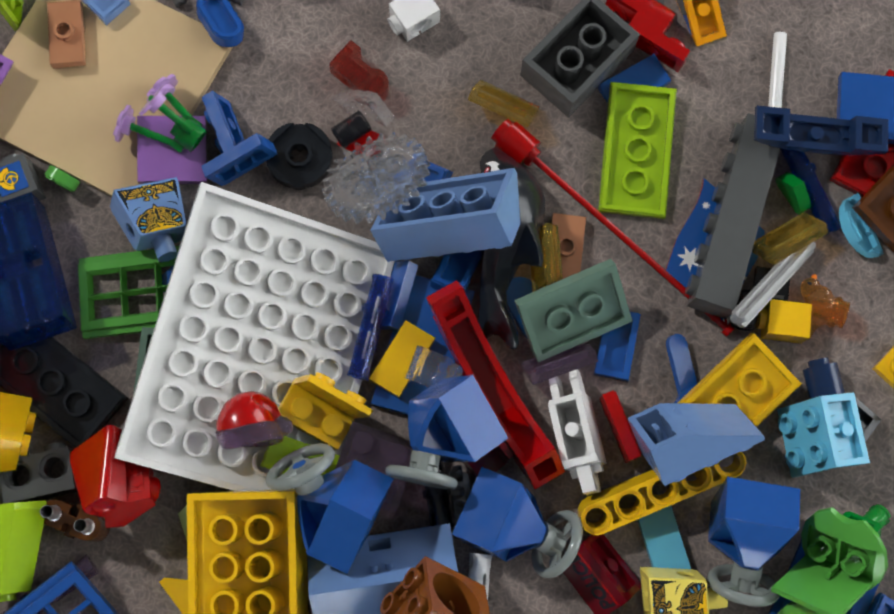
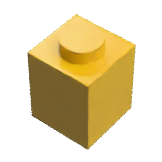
M771 299L758 313L756 329H761V339L799 344L810 338L812 304Z

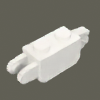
M578 368L569 370V380L573 394L564 396L563 385L558 375L549 376L548 381L552 400H549L548 407L564 469L570 471L572 479L579 478L584 495L599 493L601 488L598 473L604 471L603 465H606L607 462L591 397L585 392Z

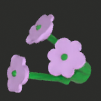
M170 74L156 81L153 88L148 91L147 103L139 112V115L142 116L148 110L155 113L159 109L175 123L170 131L175 136L174 139L135 124L134 110L128 104L117 118V126L114 129L113 135L115 136V141L120 142L124 134L129 136L134 131L169 145L181 153L184 148L192 152L202 141L207 131L202 128L203 124L193 118L173 96L175 92L174 87L178 81L174 74ZM168 100V102L179 112V114L182 117L180 118L176 113H174L170 108H168L164 104V101Z

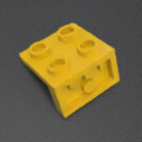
M316 372L315 376L309 374L294 378L278 407L282 415L280 419L323 444L330 445L334 450H338L354 419L370 417L373 412L371 408L365 405L367 400L364 397L347 390L346 394L334 387L336 382L322 373Z

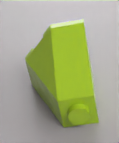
M46 500L0 504V602L17 600L16 593L27 592L32 589L45 520L40 514V509L47 505Z

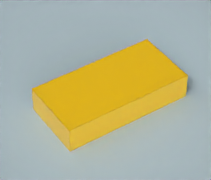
M405 320L371 374L369 381L395 397L400 398L433 345L435 337Z

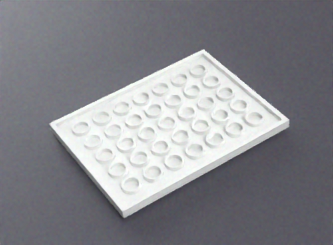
M201 182L114 458L230 491L272 490L266 484V475L269 469L260 467L272 432L310 445L322 442L281 419L263 428L217 431L216 422L218 415L228 400L236 394L249 391L260 392L266 395L279 407L294 378L309 374L315 376L316 372L333 379L336 382L334 387L346 394L347 390L358 394L395 261L387 262L375 241ZM346 436L339 449L334 450L335 454L341 456Z

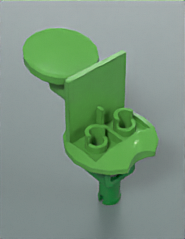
M875 504L863 516L850 511L842 515L833 507L820 509L805 521L801 532L805 556L771 587V592L793 601L784 606L777 614H846L868 590L879 584L883 580L888 568L887 550L880 538L881 529L890 522L889 518L891 517L886 507Z

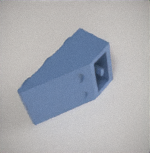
M659 403L628 418L641 453L664 486L672 482H679L696 471L714 466L720 460L738 452L747 451L753 445L765 440L764 435L736 404Z

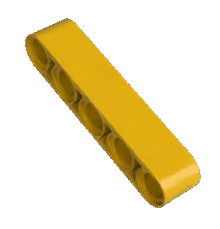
M738 452L734 454V460L728 467H720L719 463L711 467H705L701 469V475L695 481H687L685 478L679 482H672L669 484L667 491L661 495L652 493L653 485L660 479L653 469L586 497L578 505L577 514L586 532L591 535L605 534L724 483L727 477L737 478L746 468V457L743 452ZM624 495H635L636 502L634 506L628 509L619 507V501ZM599 508L604 511L600 521L592 523L586 520V515L591 509Z

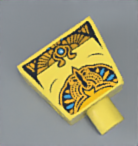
M640 567L644 614H709V610L728 607V600L717 594L711 587L707 588L706 579L697 570Z

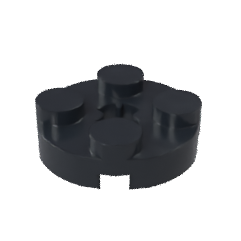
M294 122L288 123L275 130L268 139L274 144L277 155L266 161L267 167L273 178L281 185L295 190H304L305 188L317 185L328 175L333 162V154L327 135L319 127L310 123H305V125H294ZM295 149L299 152L305 149L308 152L305 155L307 159L303 162H293L291 159L294 156L291 153Z

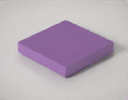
M137 116V125L174 139L175 136L170 131L175 123L167 116ZM193 116V118L203 124L202 128L206 130L205 116ZM137 133L138 184L177 177L179 184L207 183V178H205L201 167L207 163L206 134L192 152L184 148L179 153L169 145Z

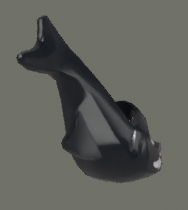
M494 147L486 151L480 161L481 173L515 168L518 179L521 223L512 246L502 249L484 250L478 322L486 339L493 335H499L514 350L519 345L518 332L508 310L507 290L520 265L527 264L542 267L543 253L539 232L545 217V197L543 189L531 172L512 157Z

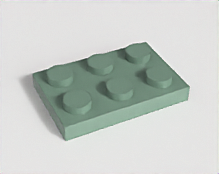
M608 259L514 300L537 362H541L632 322L619 273L612 259Z

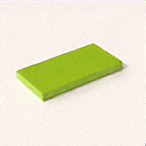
M610 82L599 193V212L658 219L666 218L677 89Z

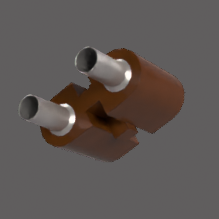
M54 499L46 502L47 505L40 509L41 516L45 518L44 524L65 532L64 536L74 539L76 537L81 540L99 542L104 540L109 534L110 528H106L105 518L84 513L79 503L76 506L64 500Z

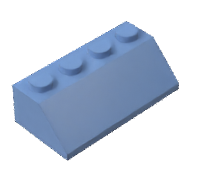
M515 168L392 187L370 231L387 262L407 261L413 258L429 256L439 257L445 254L461 252L470 253L493 248L502 249L512 246L521 223L517 172Z

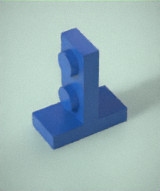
M213 90L202 96L206 107L204 111L205 118L214 128L217 136L215 144L222 153L201 166L205 178L224 186L277 155L274 144L258 133L244 139L230 101Z

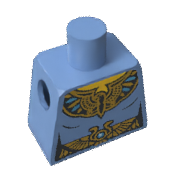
M177 177L115 189L110 209L132 247L137 251L154 248L159 262L170 261L177 257L178 252L174 243L182 240L186 228V218Z

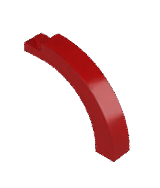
M456 280L426 297L434 314L433 318L460 371L463 376L473 375L508 436V439L504 442L514 453L513 459L532 487L536 490L563 474L565 469L556 448L538 426L508 379L480 327L462 285Z

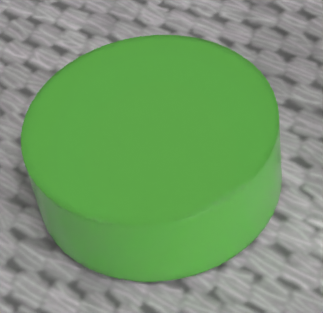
M50 165L44 174L45 178L70 192H75L80 184L79 180L53 165Z

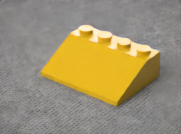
M295 489L187 494L188 614H308L307 553L299 524L298 494Z

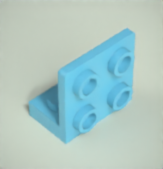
M854 392L818 396L777 410L779 416L778 426L782 432L786 450L785 459L792 478L830 469L870 463Z

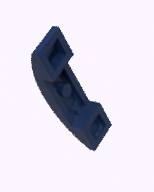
M757 105L755 107L754 141L777 148L819 154H886L888 152V119L855 116L851 120L808 116L790 114V109Z

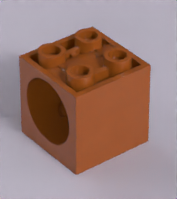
M426 556L415 568H410L407 571L403 581L393 592L386 594L380 606L382 614H490L484 585Z

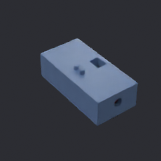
M450 523L369 535L348 574L307 555L308 594L312 614H382L380 606L383 598L389 592H393L403 581L407 571L410 568H415L425 556L458 572Z

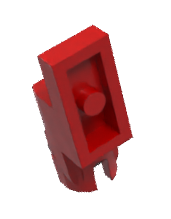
M664 0L606 1V6L625 22H628L640 34L636 44L637 48L650 56L655 54L658 61L676 72L680 71L688 58L690 50L677 38H669L665 35L672 25L675 13L664 6Z

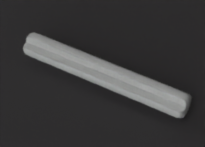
M801 237L733 309L730 316L731 322L737 324L739 328L746 327L814 253L816 243L809 240L808 237Z

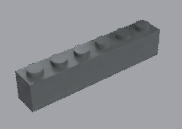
M750 113L746 115L740 124L735 123L731 131L729 142L734 144L731 153H726L720 171L725 173L723 182H718L712 196V201L716 202L714 213L710 212L706 218L703 232L708 233L705 244L701 243L694 259V263L699 264L696 275L692 274L685 290V294L690 295L687 307L723 319H727L737 306L780 148L754 141L755 115Z

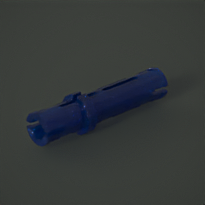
M780 148L792 174L805 183L811 201L810 210L822 232V236L824 237L830 234V232L833 233L841 229L840 221L815 173L817 170L815 163H810L805 152Z
M373 274L367 302L362 304L361 311L364 313L355 342L350 368L347 372V376L365 381L369 380V373L383 319L387 318L389 310L386 308L391 287L394 283L393 278L380 274ZM377 296H379L380 298L376 309L375 318L373 323H371ZM368 331H370L371 333L367 349L365 352L364 359H362V353L365 346Z

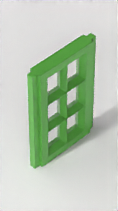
M175 246L178 252L180 246ZM154 249L80 258L78 276L82 338L93 339L141 333L142 327L154 328L163 302V292H166L168 286L162 285L161 267L174 266L176 257L170 261L159 262ZM154 268L155 286L128 290L127 271ZM120 273V291L94 294L93 276ZM156 293L157 311L129 315L128 296ZM121 297L122 316L95 319V300Z

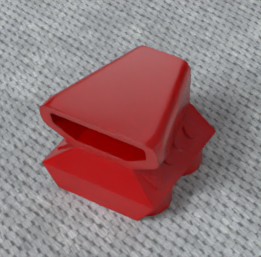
M114 425L105 426L70 452V465L82 510L86 514L105 518L106 528L124 527L156 506V500L159 497L161 488L160 480L154 476L153 469L114 458L122 433V429Z

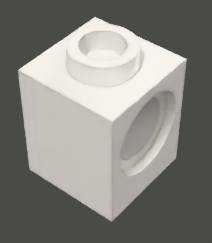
M394 0L389 3L390 17L387 18L393 32L397 36L402 33L407 42L420 34L418 31L423 33L440 22V9L434 0Z

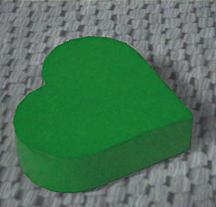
M785 172L775 179L777 186L796 214L800 215L810 209L811 201L804 181L790 172Z

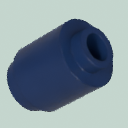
M828 357L809 361V368L802 370L809 399L823 395L845 393L837 362L830 363Z

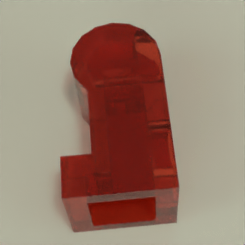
M350 40L329 63L331 74L364 101L370 104L382 103L389 95L387 75L380 69L371 68L361 60V48Z

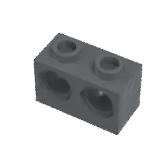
M63 442L53 443L44 446V452L31 454L30 450H28L27 457L19 455L16 470L0 472L3 504L39 501L78 492L70 465V452L74 448L66 447ZM62 460L65 465L64 473L60 477L54 478L52 467L57 461ZM27 468L29 479L26 484L19 486L17 475L22 469Z

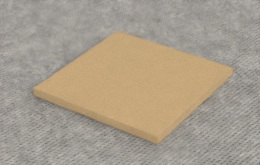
M36 0L2 53L3 56L14 63L0 86V140L49 165L55 166L111 197L115 189L140 185L138 184L137 132L132 131L129 136L124 134L120 142H116L113 135L120 112L125 109L127 104L131 105V108L134 110L133 116L136 118L135 124H137V116H140L139 112L147 103L148 91L153 88L156 81L160 78L174 74L178 83L174 87L175 92L173 96L193 115L202 100V96L207 92L233 47L217 45L211 39L202 23L156 0H129L131 5L107 26L83 3L86 66L53 69L49 61L47 3L71 0ZM168 100L164 101L168 108L178 116H181ZM158 109L155 113L148 110L142 116L166 115Z

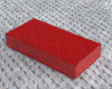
M613 390L602 394L599 400L625 463L638 459L641 456V451L616 391L614 392Z

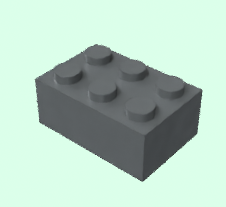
M581 0L522 60L520 76L569 118L635 50L640 34L601 0Z

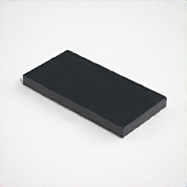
M20 315L0 338V387L9 394L31 397L30 411L37 413L36 416L74 448H77L104 428L128 400V397L44 331L43 328L30 331L24 330Z

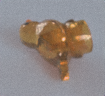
M816 274L804 279L800 284V292L805 303L812 304L810 338L818 328L825 324L830 328L838 327L842 329L848 316L850 302L842 300V297H834L832 290L819 283Z

